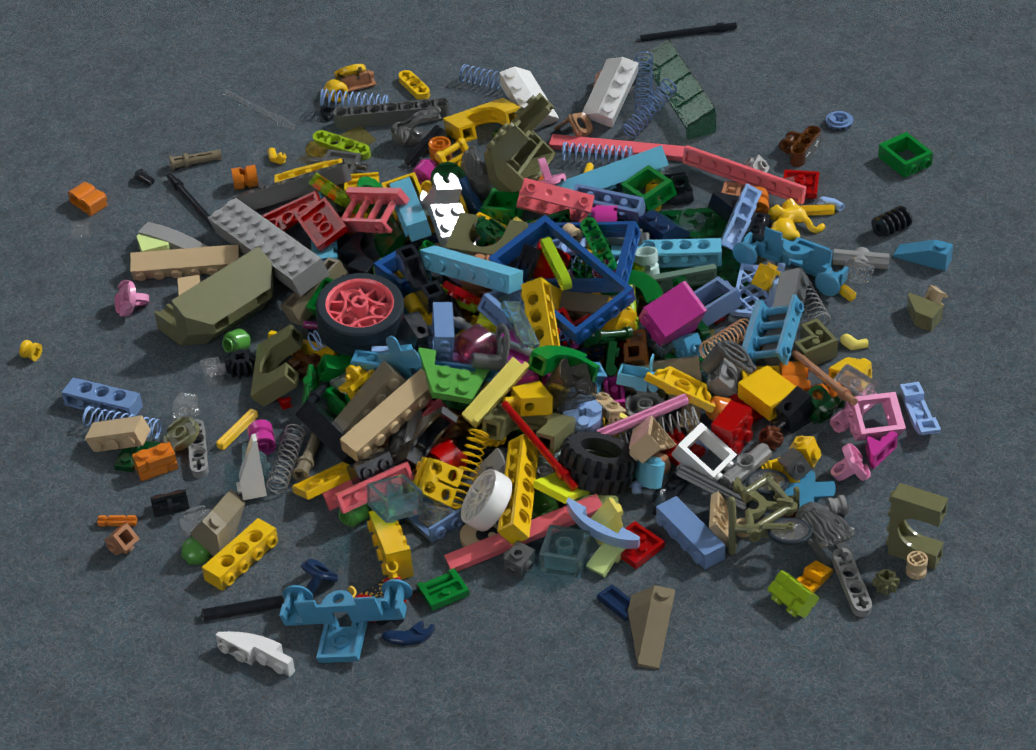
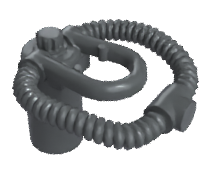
M497 324L495 334L497 340L496 355L473 353L471 368L501 371L508 363L507 358L510 351L511 338L505 324Z
M730 340L717 342L700 364V367L708 374H712L724 358L747 374H752L757 368L744 348Z

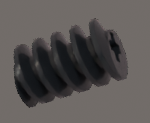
M898 206L871 220L872 229L879 237L882 235L887 237L889 234L900 231L901 228L904 229L913 223L910 212L904 206Z

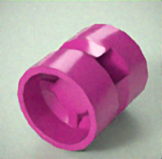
M262 419L251 422L247 428L249 440L251 434H256L259 455L272 454L276 448L272 424Z

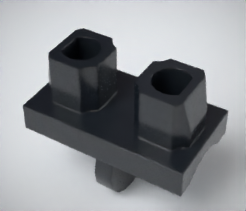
M186 489L150 497L154 517L167 514L173 516L176 512L190 510Z

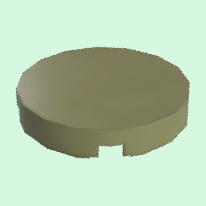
M181 417L175 420L167 428L168 433L166 436L164 434V443L170 442L175 452L189 447L199 434V424L192 417Z

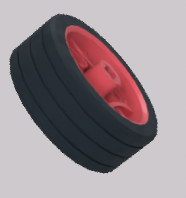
M369 273L349 274L334 279L320 291L316 300L317 329L321 340L331 350L353 357L355 350L372 352V346H387L386 338L389 336L395 337L402 315H404V300L397 286L386 278Z

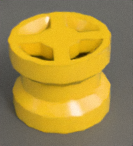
M24 340L20 345L19 355L22 358L37 361L42 354V345L39 343Z

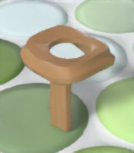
M583 112L569 114L562 123L554 128L559 130L570 123L577 137H584L593 132V125L587 114ZM577 119H581L585 123V129L578 125Z

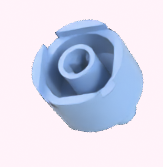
M577 395L575 399L565 405L563 415L576 418L575 432H596L604 427L602 406L597 400L585 395Z

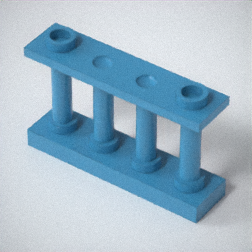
M792 294L789 305L772 308L767 307L762 299L755 300L742 348L748 353L754 365L757 359L777 356L783 365H788L800 318L804 311V305L796 294ZM787 313L784 320L768 322L770 315ZM782 328L781 334L764 336L766 330ZM778 342L777 349L759 351L762 344Z

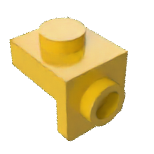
M769 262L767 265L760 263L751 284L769 292L776 275L780 276V271L777 270L778 266Z
M797 436L789 449L795 448L798 452L802 453L811 468H814L821 457V450L814 436Z

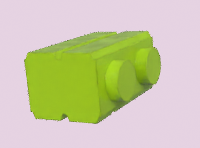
M783 570L778 573L775 580L767 588V591L772 594L771 599L779 605L784 603L787 606L786 611L794 617L799 615L805 618L819 600L816 594Z

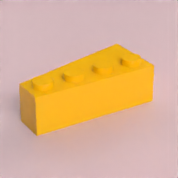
M393 506L370 511V520L366 521L369 533L373 532V535H371L373 546H378L376 553L378 561H383L381 563L383 575H387L384 570L386 564L389 570H395L392 562L395 561L398 564L396 573L401 579L413 577L411 550L409 545H407L405 535L403 536L402 528L399 525Z

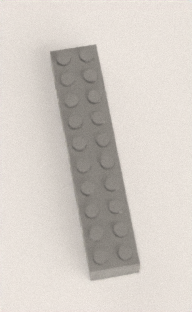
M237 198L228 201L225 206L214 211L208 217L215 232L231 245L238 244L240 252L244 255L259 246L272 262L274 277L300 296L330 275L323 260L318 255Z

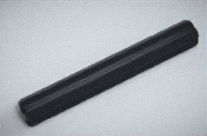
M680 465L676 470L677 476L712 494L718 491L726 501L730 496L734 497L736 506L743 510H746L750 502H742L739 493H734L733 490L684 465Z
M282 595L204 608L201 610V616L203 621L278 609L284 604V598Z

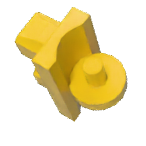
M349 365L346 368L347 375H345L347 381L338 387L339 391L346 392L351 400L360 390L359 387H362L374 373V369L365 371L360 366Z

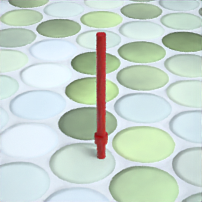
M504 401L501 407L556 471L557 477L564 481L572 491H575L579 486L572 479L567 468L561 466L509 402Z

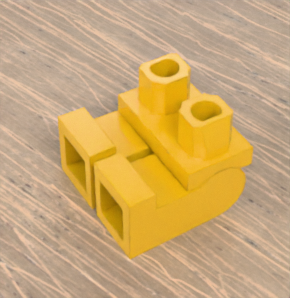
M422 457L421 461L417 463V473L415 479L410 483V491L428 498L438 505L451 507L457 492L452 487L459 486L464 470L436 459ZM455 472L456 478L453 481H451L453 474ZM449 491V497L445 500L446 494Z

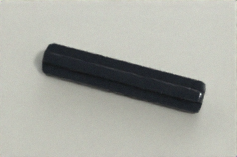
M435 125L404 160L405 164L412 167L429 148V141L434 137L440 136L444 130L439 125Z

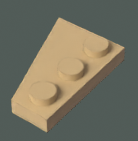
M717 491L711 494L709 528L728 548V505L724 497Z

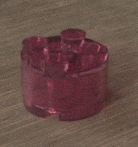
M477 323L455 337L453 350L457 351L459 355L457 359L460 363L471 365L473 353L496 355L497 340L494 334H491L481 324Z

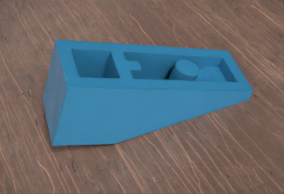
M939 240L900 244L893 257L946 271L952 261L953 244Z

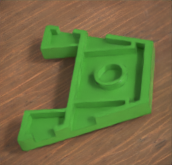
M418 348L417 354L421 360V368L426 375V382L431 397L471 404L491 370L475 369L472 372L465 369L461 370L435 365L436 350Z

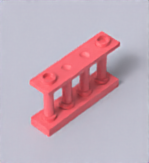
M524 178L516 208L546 216L569 209L571 222H581L588 217V213H591L595 196Z
M348 187L345 193L350 197L351 201L341 219L349 229L347 232L392 233L393 230L387 224L390 215L396 205H407L410 199L401 188ZM362 204L356 216L354 218H350L356 205ZM375 204L368 218L363 219L369 205ZM388 204L381 219H375L381 207Z
M404 462L356 485H353L352 481L349 480L322 493L329 511L339 507L341 513L344 514L410 484L414 480V476L409 463Z

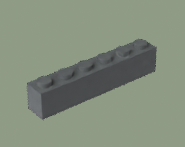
M801 268L780 272L772 307L789 305L792 294H796L799 300L804 303L809 278ZM787 313L770 315L769 322L784 320ZM782 328L769 329L766 332V336L781 334ZM795 336V340H794L793 347H792V350H791V356H790V358H789V361H791L794 344H795V341H796V339H797L796 336ZM778 342L764 344L762 351L777 349ZM778 356L763 359L768 366H780L781 361Z

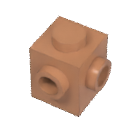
M126 523L113 531L104 541L110 552L115 555L121 553L126 555L134 549L133 544L140 538Z

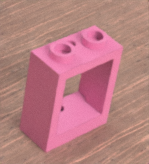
M896 392L856 396L855 398L858 399V403L855 406L849 402L845 404V413L850 421V432L854 435L855 441L866 440V435L874 439L886 436L891 430L900 435L906 429ZM882 403L888 426L865 429L859 406Z

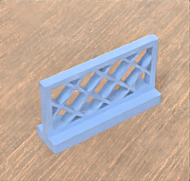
M741 263L736 287L741 294L745 293L748 296L744 299L740 297L742 306L746 309H735L730 312V315L750 318L754 305L750 306L747 302L752 300L755 302L762 295L767 298L763 300L766 306L772 308L779 275H776L768 292L751 284L759 265ZM778 263L777 270L780 272L785 271V263ZM744 270L753 271V273L747 275ZM748 281L751 285L745 287L742 283ZM756 288L759 292L753 294L750 290Z

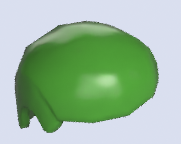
M541 491L534 493L532 517L534 519L559 508L558 500Z
M193 536L187 538L182 544L181 558L185 559L189 565L206 563L212 556Z

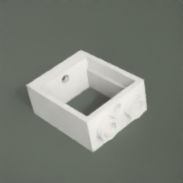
M700 423L677 445L671 455L682 465L718 482L723 475L721 472L723 470L727 472L735 464L733 459L737 454L703 423ZM698 439L723 461L714 471L689 450Z

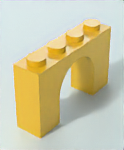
M500 98L443 118L444 127L447 135L453 139L464 138L466 142L477 139L475 126L491 122L502 125L505 123L509 124L517 116L514 113L520 107L505 98Z

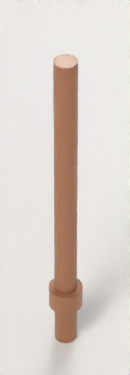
M798 350L792 352V356L837 392L838 397L853 406L858 403V399L851 394L849 389L839 385Z

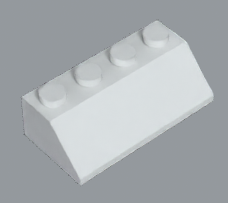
M625 57L607 59L582 112L587 114L588 118L592 121L613 127L636 78L639 63Z
M514 66L499 72L500 86L509 101L517 106L525 108L528 105L526 101L532 95L536 97L539 93L546 98L530 71ZM552 109L533 130L559 121L555 110Z

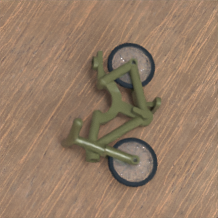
M762 469L748 475L746 478L747 487L742 485L739 477H735V481H732L733 492H739L742 502L749 503L754 500L759 506L757 509L748 508L745 510L746 524L741 525L737 524L735 498L730 496L727 499L728 554L734 555L736 552L737 533L748 534L752 542L759 541L762 535V538H771L774 542L786 546L800 545L811 538L812 528L807 522L798 518L779 519L784 515L792 516L794 512L799 510L800 506L799 487H794L793 495L791 496L784 492L789 485V480L785 474L777 470ZM762 495L772 496L775 501H767ZM767 509L776 510L754 524V520L759 519Z

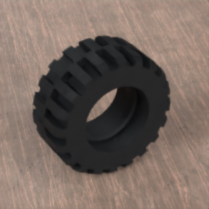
M578 431L571 433L564 439L558 462L570 472V476L579 486L578 489L586 490L593 494L615 495L617 493L621 494L631 487L638 460H634L630 455L629 444L622 442L617 437L614 438L609 434H601V432Z

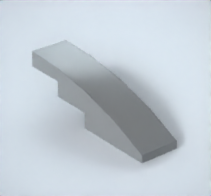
M147 222L138 231L140 235L168 242L170 250L209 247L182 232L151 222Z

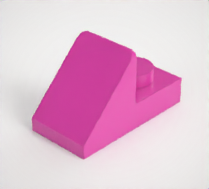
M891 430L886 436L881 437L879 441L866 435L865 449L870 468L875 469L897 448V433Z

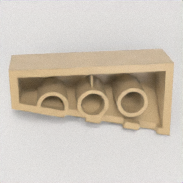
M650 415L633 429L629 453L634 460H639L643 464L655 453L675 447L677 444L653 416Z

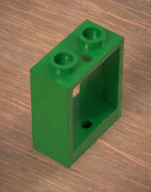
M905 132L880 143L878 158L902 177L906 178L932 166L933 152L908 132ZM908 149L916 155V157L905 161L897 154Z
M650 165L621 183L624 194L644 198L646 212L655 210L677 195L672 180ZM652 181L659 184L644 195L638 191Z
M492 188L481 207V213L496 221L500 219V223L507 226L513 218L518 217L521 219L525 210L516 208L520 191L507 192Z

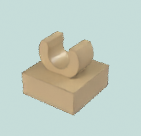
M930 285L924 298L941 304L944 307L945 305L941 301L943 297L948 298V295L936 286Z

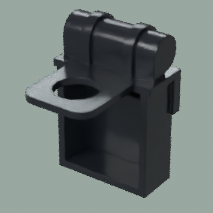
M686 171L664 174V176L672 180L677 195L668 200L669 205L694 202L693 188L690 185Z

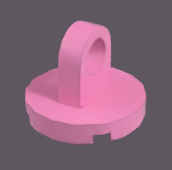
M545 157L538 159L543 179L538 181L556 185L561 180H566L565 173L551 176Z
M123 280L117 286L119 292L115 295L114 305L119 316L128 317L132 314L134 307L147 306L150 303L148 294L136 293V288L132 281Z
M851 443L843 446L842 451L845 458L832 467L831 475L837 481L845 480L853 474H856L862 481L868 479L871 473L868 465H863V456L859 450Z

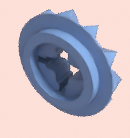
M835 111L826 116V124L829 128L832 127L833 130L839 129L841 131V129L847 130L848 127H852L853 117L847 112Z

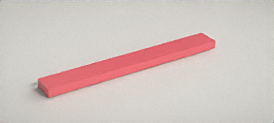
M552 134L549 147L554 150H562L564 142L569 144V148L574 143L576 149L579 143H581L583 148L585 144H588L589 150L592 144L595 145L596 150L599 144H601L602 149H604L605 145H608L609 152L612 145L615 146L616 152L618 146H621L623 151L626 146L628 148L632 146V156L662 145L666 159L672 161H683L685 147ZM579 145V148H578V152H581V146H580V145ZM586 145L585 151H584V152H586V153H588L587 145ZM594 146L592 147L591 153H595ZM599 146V149H598V153H597V154H601V147H600V146ZM607 146L604 154H608ZM614 147L612 148L611 155H615ZM619 148V151H618V155H619V156H621V149H620V148ZM627 148L625 150L624 156H628Z
M688 145L684 147L682 163L743 185L747 183L753 187H763L769 194L786 200L792 198L795 203L800 205L805 201L807 187Z
M597 494L577 501L586 507L587 517L589 518L602 506ZM567 506L532 519L530 536L521 543H530L576 524L567 511ZM498 533L444 556L449 568H454L458 572L505 553L513 545Z

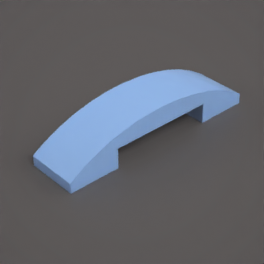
M920 383L900 384L902 399L916 432L920 435L941 433L936 417L932 418L925 403L924 391Z
M570 498L567 499V511L570 516L590 536L615 547L639 548L640 537L623 527L618 533L587 517L585 506Z

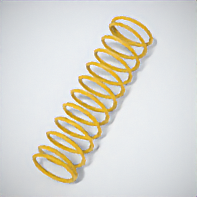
M469 429L468 432L470 434L487 438L481 441L473 437H466L470 441L480 442L484 445L483 448L470 444L464 445L470 449L480 450L483 453L482 455H475L466 451L462 452L464 455L477 457L481 460L480 462H473L461 459L464 463L476 465L479 467L478 470H472L463 466L458 467L464 471L475 473L476 477L462 475V478L475 481L474 479L479 476L476 471L481 469L478 464L483 462L480 457L485 454L482 449L487 447L484 442L488 441L489 434L482 430ZM463 482L459 483V485L471 487V485ZM456 489L458 493L467 494L463 490ZM455 496L454 500L464 501L460 497ZM452 503L451 508L458 510L462 508V505Z

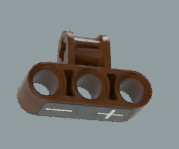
M808 126L802 133L788 131L786 133L785 139L779 142V148L783 152L790 154V164L792 166H803L820 145L821 129L817 126Z

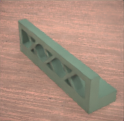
M709 264L650 276L657 281L662 291L666 292L673 289V278L684 275L687 278L690 287L707 284L717 277V267L715 264Z

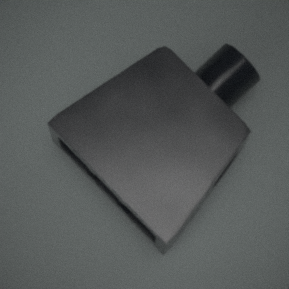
M417 311L402 315L395 338L398 340L399 345L411 344L413 349L418 352L419 347L431 349L430 344L433 333Z
M796 386L776 406L777 419L771 423V427L774 425L780 428V431L785 428L793 434L812 422L810 416L814 413L811 395L799 386Z

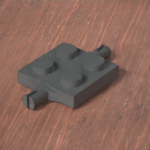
M329 149L322 158L313 156L311 158V164L342 158L343 162H347L350 174H354L356 170H368V164L360 163L362 159L361 153Z

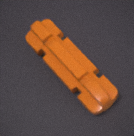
M99 515L97 518L98 526H122L126 523L129 526H137V517L135 515H128L127 517L125 515H109L108 517L106 515Z

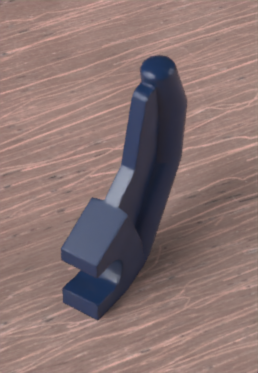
M420 621L406 631L388 630L383 632L382 637L389 643L396 645L420 644L432 636L435 625L430 624L429 628L423 629L424 622Z

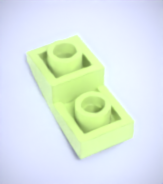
M603 543L591 557L586 567L606 577L614 562L619 563L621 553L627 548Z

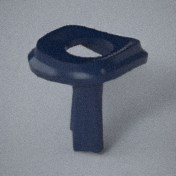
M307 559L302 562V570L312 576L305 588L313 596L322 579L338 582V574L328 569L320 561Z

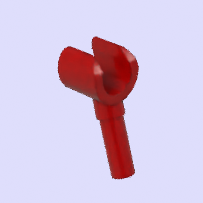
M290 396L276 399L283 410L293 407L290 403Z

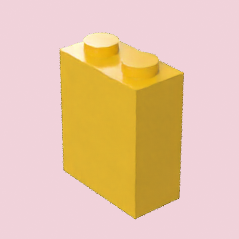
M766 365L738 382V397L767 420L771 421L777 417L776 406L796 386Z

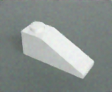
M251 434L239 471L240 482H236L237 492L242 494L243 500L267 496L256 434Z

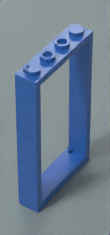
M544 215L488 257V260L506 266L521 254L524 243L532 246L550 232L616 287L620 293L577 327L554 309L557 327L579 345L585 339H588L591 334L601 329L612 318L617 317L622 310L629 307L636 300L634 289L548 216Z
M636 221L597 222L604 238L625 237L615 273L628 283L641 235ZM581 222L556 223L561 228L565 224L571 223L582 231L580 227ZM589 225V226H588L589 231L593 230V229H592V226ZM549 232L546 236L543 237V238L550 237L551 239H557V238H556L553 234H551L550 232ZM571 278L572 289L565 290L581 293L620 292L605 278ZM545 279L551 285L561 289L556 279Z

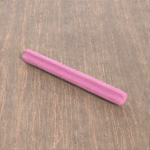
M681 394L600 428L596 432L614 436L638 426L650 415L653 418H657L687 405L689 402L685 394Z

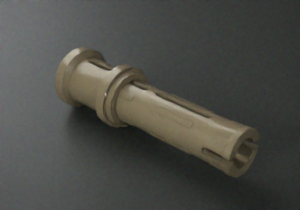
M220 149L190 155L183 153L181 156H169L172 171L181 167L189 168L190 165L222 160Z
M313 432L310 435L303 455L297 459V467L292 471V477L296 481H303L309 478V471L314 467L313 459L321 440L317 439Z

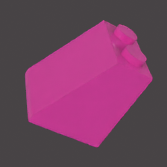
M684 281L645 306L638 318L651 334L652 339L661 347L685 334L695 331L707 309L687 282Z

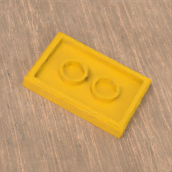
M341 462L292 485V490L295 494L307 500L351 480L346 469L349 464Z

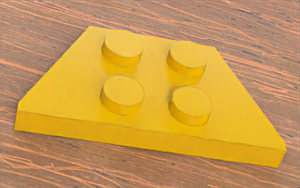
M671 366L665 367V369H658L654 374L647 372L644 378L645 381L663 389L669 395L679 396L685 394L689 401L688 404L692 403L710 413L715 409V404L710 403L712 397L707 390L706 383Z

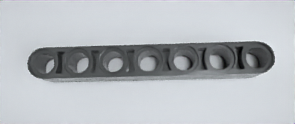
M435 98L340 107L333 111L336 128L349 129L403 122L418 111L436 107L441 109V112H439L441 119L437 120H443V118L450 116L447 99Z
M342 162L239 193L231 198H237L251 209L256 210L303 196L313 191H319L312 186L316 180L324 185L320 189L322 190L352 180L347 162Z

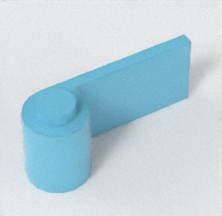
M655 456L650 457L643 464L638 460L634 478L644 487L651 489L661 488L665 462Z

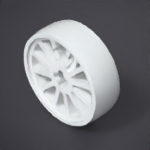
M488 469L481 473L469 488L461 508L462 521L479 531L490 529L501 517L509 502L512 492L511 480L506 475L493 469Z

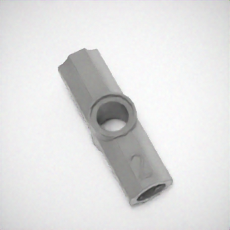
M864 247L856 248L854 251L834 249L833 265L852 266L855 270L861 269V271H865L868 268L888 269L890 254L870 252Z
M764 443L758 444L749 453L739 455L737 463L720 477V483L733 490L732 481H735V477H739L741 483L746 480L749 474L756 471L772 457V451L768 445Z

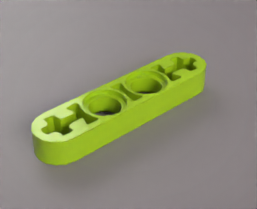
M318 130L313 134V140L317 146L331 150L361 153V160H367L371 157L370 147L367 144L324 130ZM335 141H338V142H339V143H337V144H335V145H332V144H331L332 142H335ZM348 146H353L351 149H345Z
M550 237L540 239L543 254L561 290L572 289L570 275Z

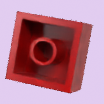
M730 400L711 424V432L738 455L742 452L745 443H749L753 437L752 408Z

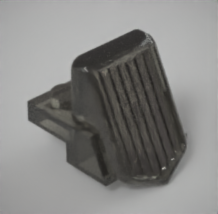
M563 359L558 363L545 383V388L553 396L552 409H557L558 413L577 409V404L596 400V394L586 363L569 367L568 360Z

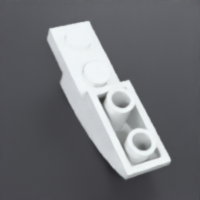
M228 631L216 634L219 650L224 654L229 653L233 655L239 662H246L252 665L257 660L261 665H268L278 674H285L288 677L295 672L293 658L283 654L282 645L274 640L243 632Z

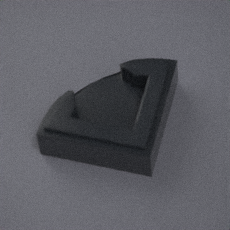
M325 105L321 106L322 118L329 122L333 118V111L336 108Z

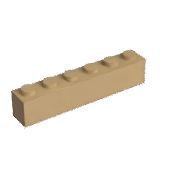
M238 244L130 253V272L133 280L144 281L149 278L161 280L164 277L181 278L188 275H213L239 259L241 252Z
M422 368L340 438L341 447L345 453L357 462L369 457L371 452L378 446H381L391 434L396 433L406 421H410L415 413L426 407L433 398L431 397L426 382V375Z

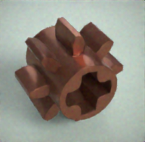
M767 425L759 433V442L768 445L769 449L776 450V448L782 445L784 437L782 433H779L780 428L774 425L772 427Z

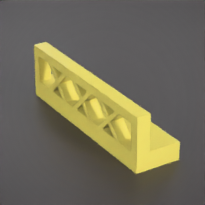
M512 357L463 411L461 416L473 427L477 428L482 423L483 418L500 403L512 387L527 373L529 364L526 361L521 364Z

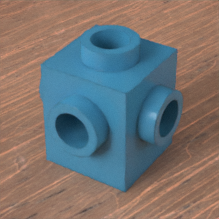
M698 333L685 334L672 341L678 358L695 355L701 357L699 346L702 342Z

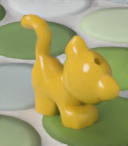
M792 198L785 201L782 207L777 204L768 212L771 215V220H776L771 224L770 229L782 232V238L789 241H794L797 237H800L794 223L804 222L812 233H819L825 229L824 223L819 224L817 227L813 226L806 211L797 205Z

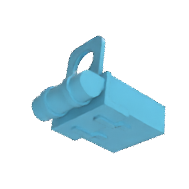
M654 354L651 356L649 368L622 363L617 374L616 384L633 387L637 391L647 392V389H649L651 392H656L659 387L644 380L647 372L655 373L652 372Z

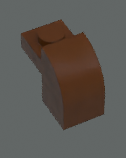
M645 329L633 330V336L627 339V343H624L625 364L635 366L648 365L649 352L647 350V331Z

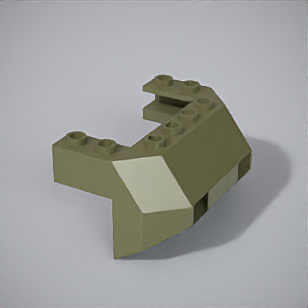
M541 93L536 97L532 95L526 101L528 105L525 108L521 106L514 113L517 116L509 124L505 123L486 146L488 150L484 153L489 182L499 191H520L524 178L538 181L542 175L538 159L545 157L549 165L556 155L533 131L554 108Z
M259 246L171 300L172 305L168 303L162 311H155L157 328L179 345H205L263 309L271 300L275 281L272 262Z

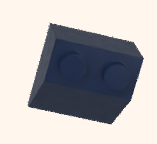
M650 210L639 217V229H642L643 233H649L650 240L684 239L690 235L688 230L657 211Z

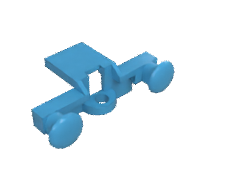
M765 227L764 240L762 242H752L753 233L749 232L743 238V242L736 243L733 247V256L740 264H754L757 261V256L777 263H785V266L788 267L790 264L801 267L805 273L816 277L815 285L817 289L826 296L838 294L840 286L847 280L848 267L845 266L838 273L832 271V250L830 248L797 237L793 242L782 238V232Z
M391 579L384 582L381 587L384 598L358 597L353 599L351 593L345 590H338L328 594L322 603L317 605L315 600H313V594L307 588L292 585L285 588L282 593L285 603L282 604L279 616L285 626L324 624L316 656L318 662L359 661L367 621L404 619L407 609L404 600L410 598L413 593L411 586L407 582ZM343 599L342 602L335 603L337 600ZM333 612H347L352 621L351 627H339L340 624Z

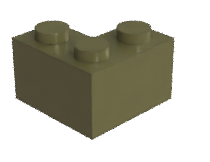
M816 318L801 324L800 340L795 341L794 350H798L811 362L818 365L837 357L838 340Z

